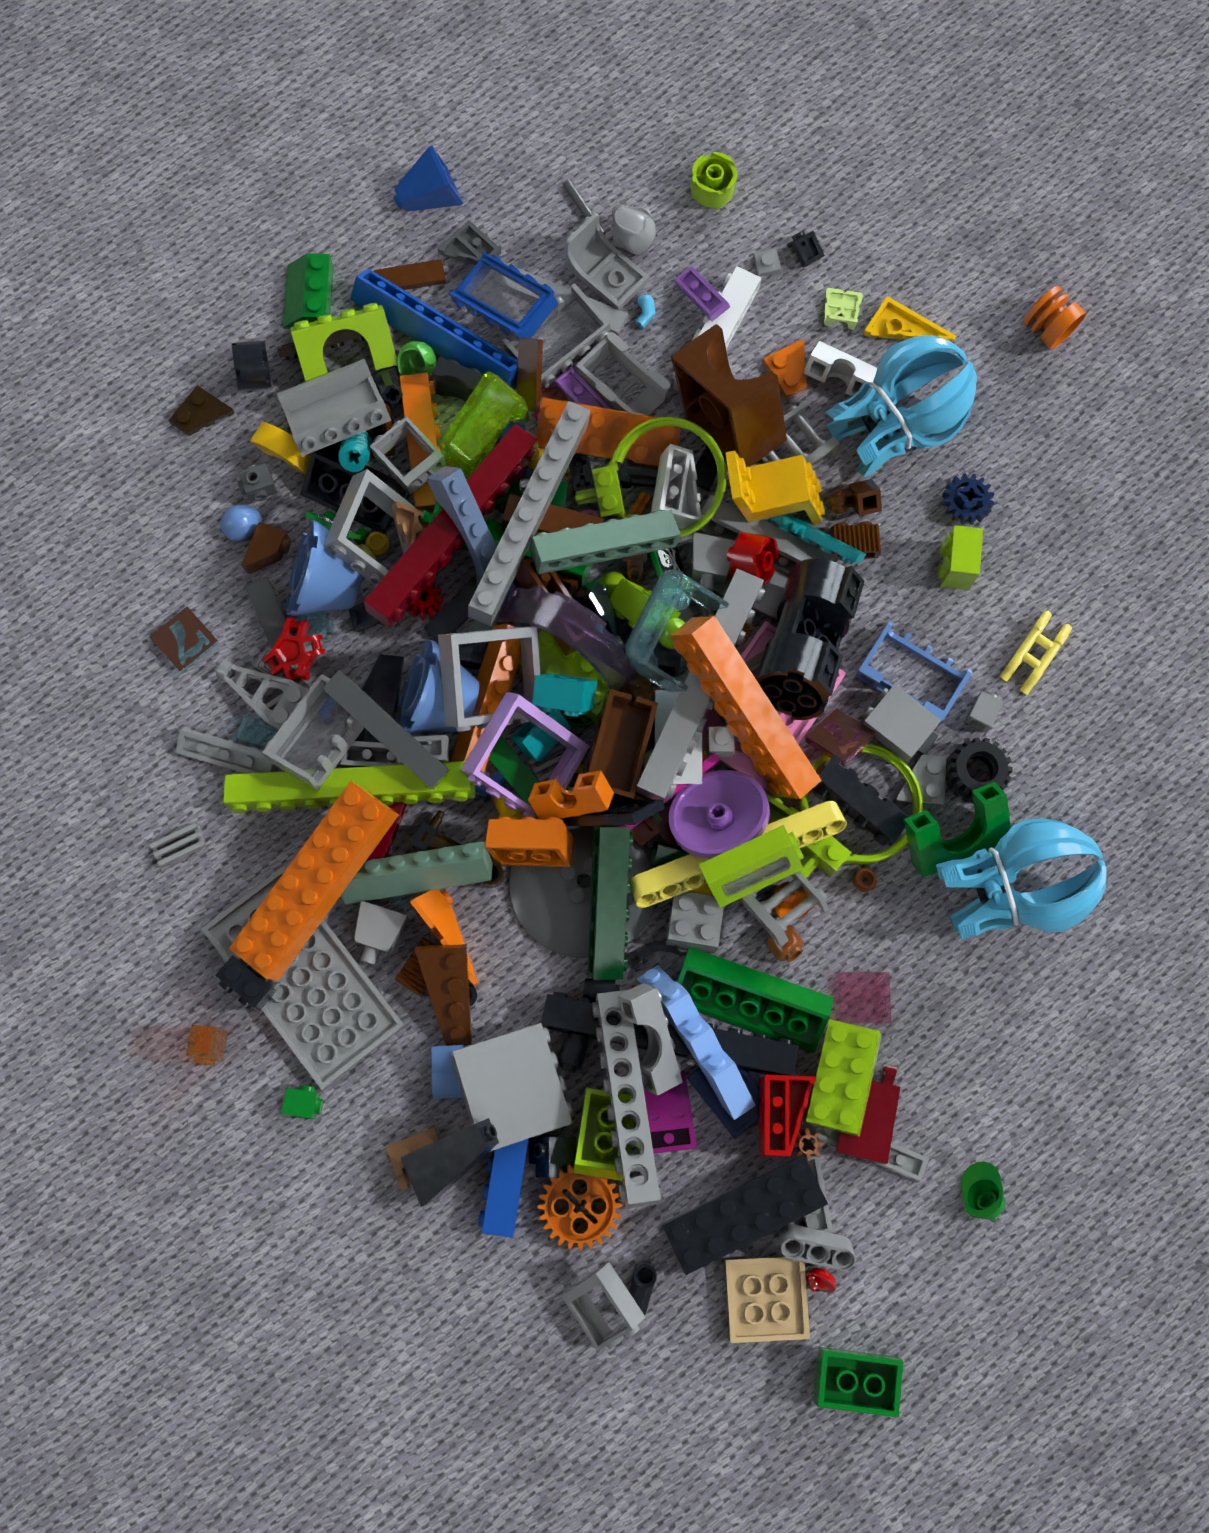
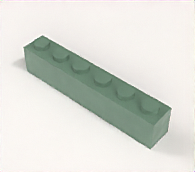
M657 510L651 514L641 516L636 514L625 519H610L605 523L599 524L589 523L579 528H564L553 533L542 532L532 537L529 550L537 573L543 574L676 547L681 534L672 510Z
M485 841L365 861L341 896L345 904L490 881L492 860L485 848Z

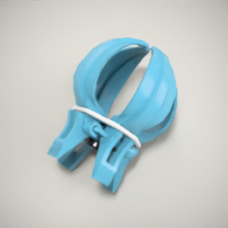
M922 335L892 345L882 355L873 382L869 381L868 384L864 382L854 396L826 411V414L833 419L831 423L827 424V427L832 437L836 440L868 429L870 432L856 449L861 459L856 471L864 478L878 470L890 458L906 454L905 448L910 449L911 446L923 449L940 446L952 440L964 427L971 414L976 392L977 375L972 362H966L967 357L964 351L954 343L938 336ZM966 364L952 380L916 405L909 408H896L894 406L901 399L926 383ZM861 417L860 420H858V421L855 422L854 424L848 426V424H847L848 422L853 421V420L858 419V418Z
M1044 818L1030 819L1013 825L999 840L994 849L989 848V852L984 848L976 851L971 857L936 864L939 879L944 880L946 887L977 889L979 898L950 916L956 933H959L960 939L963 940L972 936H978L994 928L998 930L1012 929L1013 924L1017 926L1019 922L1048 933L1066 931L1081 923L1100 902L1105 891L1107 870L1104 861L1097 860L1090 868L1070 879L1032 892L1020 893L1015 891L1014 887L1009 884L1016 880V874L1022 869L1041 861L1071 855H1093L1096 858L1102 859L1103 855L1099 846L1082 831L1061 821Z

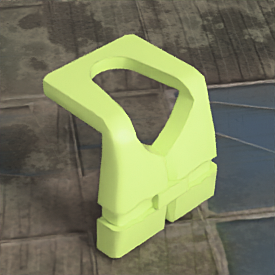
M827 288L824 325L831 326L834 322L841 321L848 324V329L854 330L858 322L857 317L863 294L854 291L844 293L841 289Z

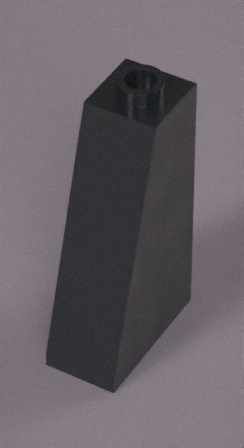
M489 1118L401 1157L421 1207L443 1195L499 1143L496 1128L491 1124Z

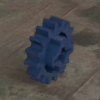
M963 473L961 480L955 476L952 483L948 482L945 487L946 490L942 494V497L946 498L943 500L942 506H948L945 513H952L953 521L960 518L962 525L966 520L969 521L970 525H973L976 519L982 522L984 516L989 515L991 512L990 508L995 503L991 500L995 494L994 492H988L991 485H984L983 477L978 481L976 480V474L968 478L966 473Z

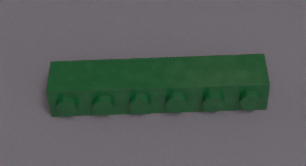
M626 825L594 826L587 969V975L593 980L623 979V974L627 971V958L624 957L625 947L628 946V933L625 930L626 922L629 921L630 917L627 897L631 893L628 872L632 868L629 846L633 844V833L630 831V827Z

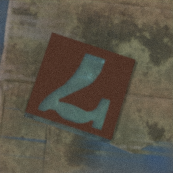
M188 606L150 636L151 640L181 674L219 644V641Z

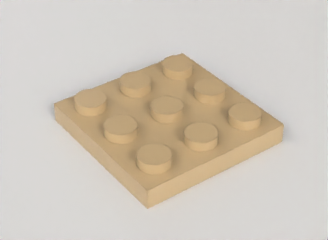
M785 1256L725 1259L730 1343L810 1339L805 1262L792 1260Z

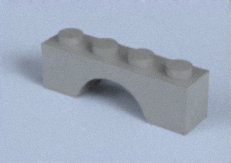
M642 983L617 995L624 1020L637 1025H643L648 1034V1049L645 1057L640 1062L643 1089L658 1096L683 1083L680 1074L681 1066L676 1060L674 1052L675 1044L670 1037L667 1027L668 1019L663 1013L660 992L657 988Z

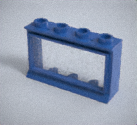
M483 252L481 259L457 289L448 292L457 307L461 309L465 305L468 312L473 316L477 313L481 314L488 325L498 324L505 335L509 336L510 333H513L518 341L519 337L531 338L558 305L553 295L555 293L554 290L547 284L541 285L537 283L535 278L529 274L523 275L514 265L510 264L508 266L504 264L498 256H490Z

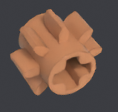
M805 1128V1135L798 1133V1140L794 1147H797L799 1151L795 1156L799 1157L802 1153L806 1154L805 1158L807 1161H810L811 1154L820 1157L821 1155L817 1151L818 1146H824V1143L818 1142L816 1139L820 1133L816 1132L814 1135H810L809 1128ZM803 1139L813 1140L811 1143L812 1150L802 1149L804 1146Z

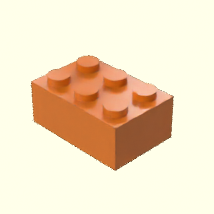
M498 817V819H489L485 848L501 866L571 867L575 839L564 822L556 817H548L546 820H536L532 817H523L522 820Z

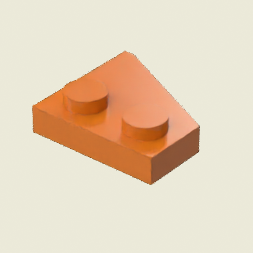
M803 339L763 359V363L768 371L772 370L778 376L779 388L785 399L806 390V374L803 373L806 367Z

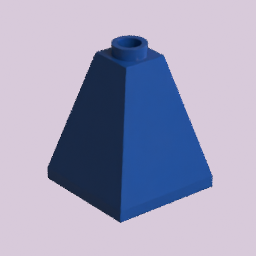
M433 145L426 149L394 188L396 193L393 196L394 201L399 209L404 208L406 212L464 204L446 164Z

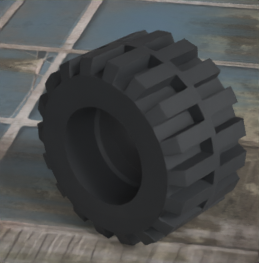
M976 737L972 741H964L949 756V761L946 763L947 772L945 780H950L947 784L949 789L954 788L956 791L953 794L956 797L962 795L963 801L967 802L970 799L972 803H974L972 791L992 782H995L1004 790L1011 780L1009 775L1013 772V767L1008 766L1012 762L1011 758H1006L1004 755L1007 753L1006 749L1000 750L998 748L999 743L995 741L991 744L989 738H984L980 741V737ZM979 759L983 761L990 770V780L988 782H978L972 779L967 772V760Z

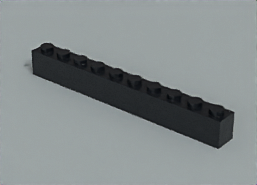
M553 992V995L547 994L541 1021L543 1027L567 1034L575 1033L596 1040V1028L600 1027L599 1019L593 1016V1002L589 998L578 997V1000L568 998L567 994L561 992ZM616 1016L606 1018L610 1025L615 1026L620 1023ZM668 1020L667 1027L670 1037L675 1044V1056L695 1060ZM633 1023L637 1048L647 1050L648 1034L643 1025ZM708 1023L713 1029L722 1050L735 1062L737 1068L765 1075L794 1076L799 1046L793 1045L792 1040L778 1038V1041L769 1040L765 1034L753 1033V1036L743 1034V1031L740 1029L728 1028L725 1031L717 1029L718 1026ZM613 1041V1042H611V1043L623 1045V1044H622L621 1042H619V1041Z

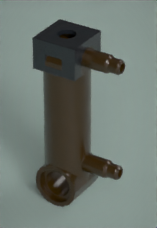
M441 810L437 811L429 825L424 822L421 823L410 842L411 846L418 851H428L462 844L437 830L445 815ZM492 860V869L498 871L497 878L480 882L488 888H496L504 880L503 868L500 863Z

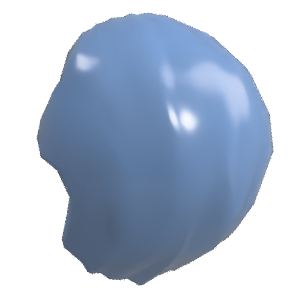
M238 504L225 511L222 515L220 526L227 538L241 542L247 541L248 538L254 535L258 523H262L263 519L255 507Z

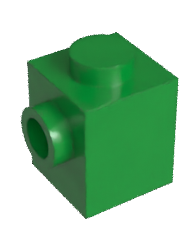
M300 1085L299 1090L286 1087L281 1114L316 1119V1115H320L322 1112L324 1100L320 1099L321 1093L314 1092L315 1087Z

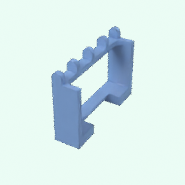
M889 621L855 677L879 692H882L885 688L890 690L893 687L891 683L882 679L884 677L882 673L868 665L884 638H889L960 681L943 710L928 701L922 703L912 697L942 720L938 724L939 726L970 678L972 670L967 669L965 673L958 672L950 667L953 662L952 658L949 657L947 662L943 663L929 654L933 648L932 646L928 645L926 650L923 651L908 642L912 634L907 633L903 639L892 632L893 623Z

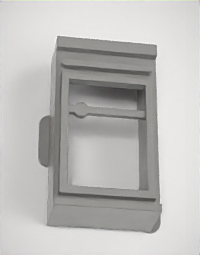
M610 332L576 364V372L615 410L650 416L668 399L670 383L656 370L649 372L627 352L628 345L615 333ZM610 355L636 377L619 394H615L592 374ZM639 380L647 388L627 406L620 400L621 396Z

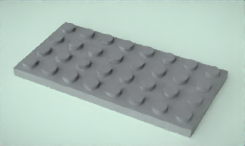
M284 867L280 868L201 928L226 962L232 955L240 959L229 947L286 869ZM324 919L280 980H273L271 986L277 991L262 1008L267 1018L321 1090L327 1088L405 1026ZM251 968L255 973L259 975V973L255 969Z

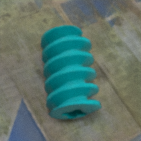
M364 431L341 441L339 462L345 470L359 472L368 463L371 452L370 445L372 444V439L368 432Z

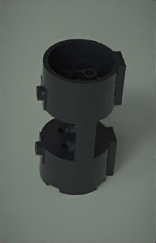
M812 558L796 563L788 574L777 609L776 621L779 624L775 637L771 638L765 646L755 679L775 710L792 715V720H809L818 717L824 712L829 696H832L843 655L838 651L842 638L848 633L851 620L855 617L865 582L852 566L844 567L831 560Z

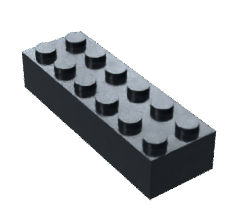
M801 1155L662 1224L685 1275H688L828 1205V1202L805 1156Z

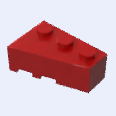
M763 1075L759 1077V1157L791 1156L801 1126L803 1113L807 1107L808 1098L816 1077Z

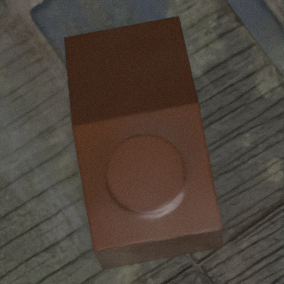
M259 522L241 564L245 572L252 574L280 561L283 555L289 552L291 540L287 532Z

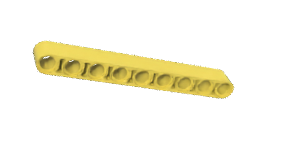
M827 801L767 824L763 834L784 825L788 834L793 832L799 848L838 834L845 829L847 822L837 803ZM689 854L633 876L629 882L636 905L640 908L649 907L706 885L707 882L699 864L709 859Z

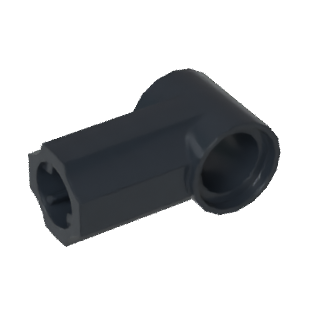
M395 367L372 373L375 385L383 401L389 402L391 405L399 403V399L403 394Z
M625 458L622 464L618 462L619 470L617 474L620 488L621 486L623 489H628L632 486L655 488L659 466L634 464L632 460Z
M643 1260L638 1262L633 1268L628 1291L645 1316L652 1290L657 1280L655 1266L651 1262ZM641 1268H649L652 1271V1276L649 1280L642 1281L638 1278L637 1274Z

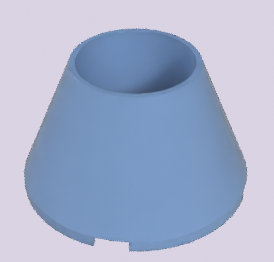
M310 520L307 524V527H311L308 534L303 533L289 580L288 587H291V598L287 597L286 613L290 616L350 609L357 599L363 575L352 570L347 563L335 557L331 551L323 546L329 530L318 521Z
M429 639L422 645V648H425L422 655L416 654L409 668L397 708L401 709L400 719L395 718V721L411 735L458 732L456 727L445 726L439 645ZM460 665L464 717H471L479 694V681Z

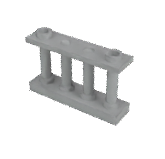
M803 402L799 406L794 405L786 411L784 416L785 428L795 422L813 443L815 450L809 455L808 453L804 454L787 432V441L783 444L793 456L803 454L806 462H811L813 470L834 455L840 443L834 437L826 441L818 436L802 417L807 407L805 402ZM773 451L765 456L769 462L780 460Z
M800 871L790 875L794 880L765 902L761 901L759 903L755 898L757 896L756 893L760 890L739 899L780 947L789 941L785 934L787 926L811 907L817 904L824 912L829 910L825 901L827 896L819 886L814 888ZM802 887L809 897L779 919L777 917L774 919L770 915L772 913L771 910ZM735 889V891H736L737 893L740 892V891L745 890V889Z

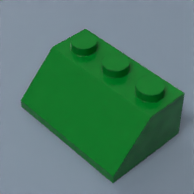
M306 253L288 264L283 329H291V327H295L294 323L308 320V323L318 321L317 318L320 316L331 314L334 267L330 254Z

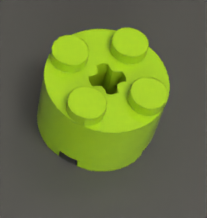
M711 152V155L700 156L692 168L690 184L692 198L699 204L709 208L720 209L727 204L734 196L738 175L734 161L728 155L720 152Z

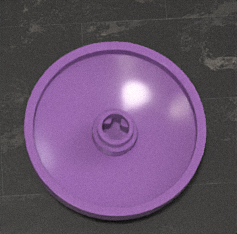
M732 770L713 771L702 775V784H689L677 793L669 810V826L675 841L683 850L699 858L711 859L761 836L769 821V802L762 786L751 776Z

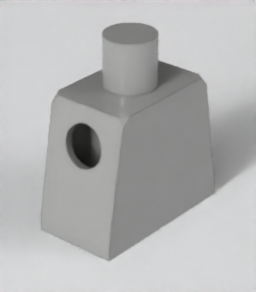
M694 532L691 542V577L701 579L700 591L712 593L715 582L721 584L725 582L730 569L727 552L730 547L734 546L735 540Z
M361 901L354 937L356 944L365 946L360 960L375 965L379 951L391 954L409 921V917L405 914Z

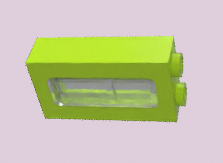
M784 825L700 863L699 866L721 908L803 870L800 860L804 859V856L793 832L788 834Z

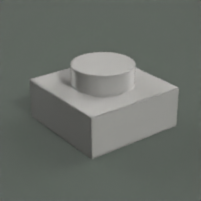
M776 249L754 253L753 258L759 277L781 273V265Z

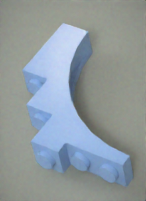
M659 965L637 978L640 984L644 983L653 986L660 992L663 1013L691 1052L727 1113L735 1120L756 1106L735 1062L722 1050L713 1029L699 1015L689 993L678 981L674 982Z

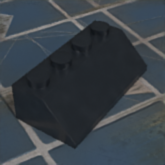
M324 447L312 452L300 495L338 512L352 476L366 469L401 497H405L406 491L394 478L367 465L359 472L345 470L339 462V452L329 447ZM363 495L353 520L385 534L394 518Z

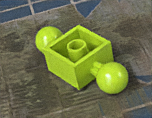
M618 572L604 574L599 582L608 592L607 596L614 608V614L622 619L627 618L629 620L628 625L638 631L642 629L643 631L652 632L654 636L657 634L659 642L664 647L675 649L670 635L685 624L683 620L678 618L681 613L653 591L627 580L622 574Z

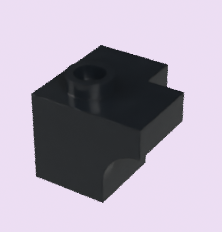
M576 1137L529 1138V1164H536V1178H558L559 1171L564 1165L575 1164Z

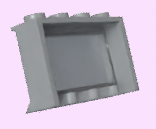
M575 283L571 285L572 294L564 300L561 297L556 298L558 305L531 337L543 340L541 388L543 386H550L557 375L561 372L564 373L572 367L574 362L580 357L584 358L592 350V347L600 343L610 333V323ZM507 338L503 339L504 350L518 360V339L515 338L511 342Z
M322 674L317 681L312 683L308 693L297 703L293 713L281 724L280 730L273 739L268 741L262 752L271 764L307 783L316 791L319 790L364 729L353 716L322 689L330 680V678Z

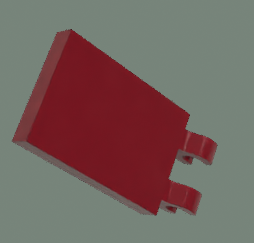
M884 1066L882 1082L872 1080L860 1137L839 1132L835 1153L888 1164L901 1088L893 1085L897 1073L896 1066Z

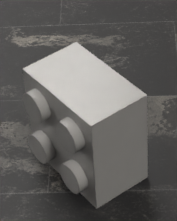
M685 892L672 897L665 945L686 949L692 947L701 951L715 953L719 946L724 906L720 908L715 897L710 895Z

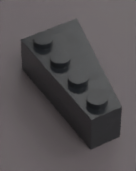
M834 754L819 774L822 781L812 788L814 790L813 794L822 801L836 802L842 815L845 816L847 814L854 819L853 823L863 831L869 830L874 834L873 838L878 843L884 846L886 844L891 846L905 829L904 819L909 816L889 799L883 798L881 800L878 797L880 794L875 787L867 783L862 784L857 777L858 773L852 768H843L839 764L841 759Z

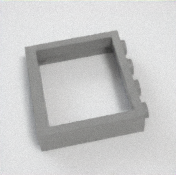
M366 469L352 476L323 546L331 551L335 557L347 563L352 570L359 572L371 584L377 586L389 570L346 538L363 495L392 518L394 517L391 503L395 501L413 508L415 507Z
M537 626L438 635L445 726L456 727L457 731L471 730L470 726L477 725V728H486L493 714L464 717L458 644L520 638L524 698L532 704L535 676L540 675ZM514 711L507 725H512L513 720L519 719L521 723L531 721L517 711Z

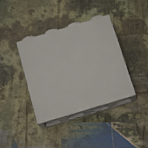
M365 359L277 393L301 457L391 421Z
M542 1023L449 1052L471 1125L489 1118L491 1124L496 1128L499 1143L491 1151L572 1124L570 1117H573V1110L569 1101H565L563 1092L566 1091L562 1077L557 1075L555 1067H558V1061L555 1053L550 1052L547 1043L550 1042V1035L548 1029L543 1027Z

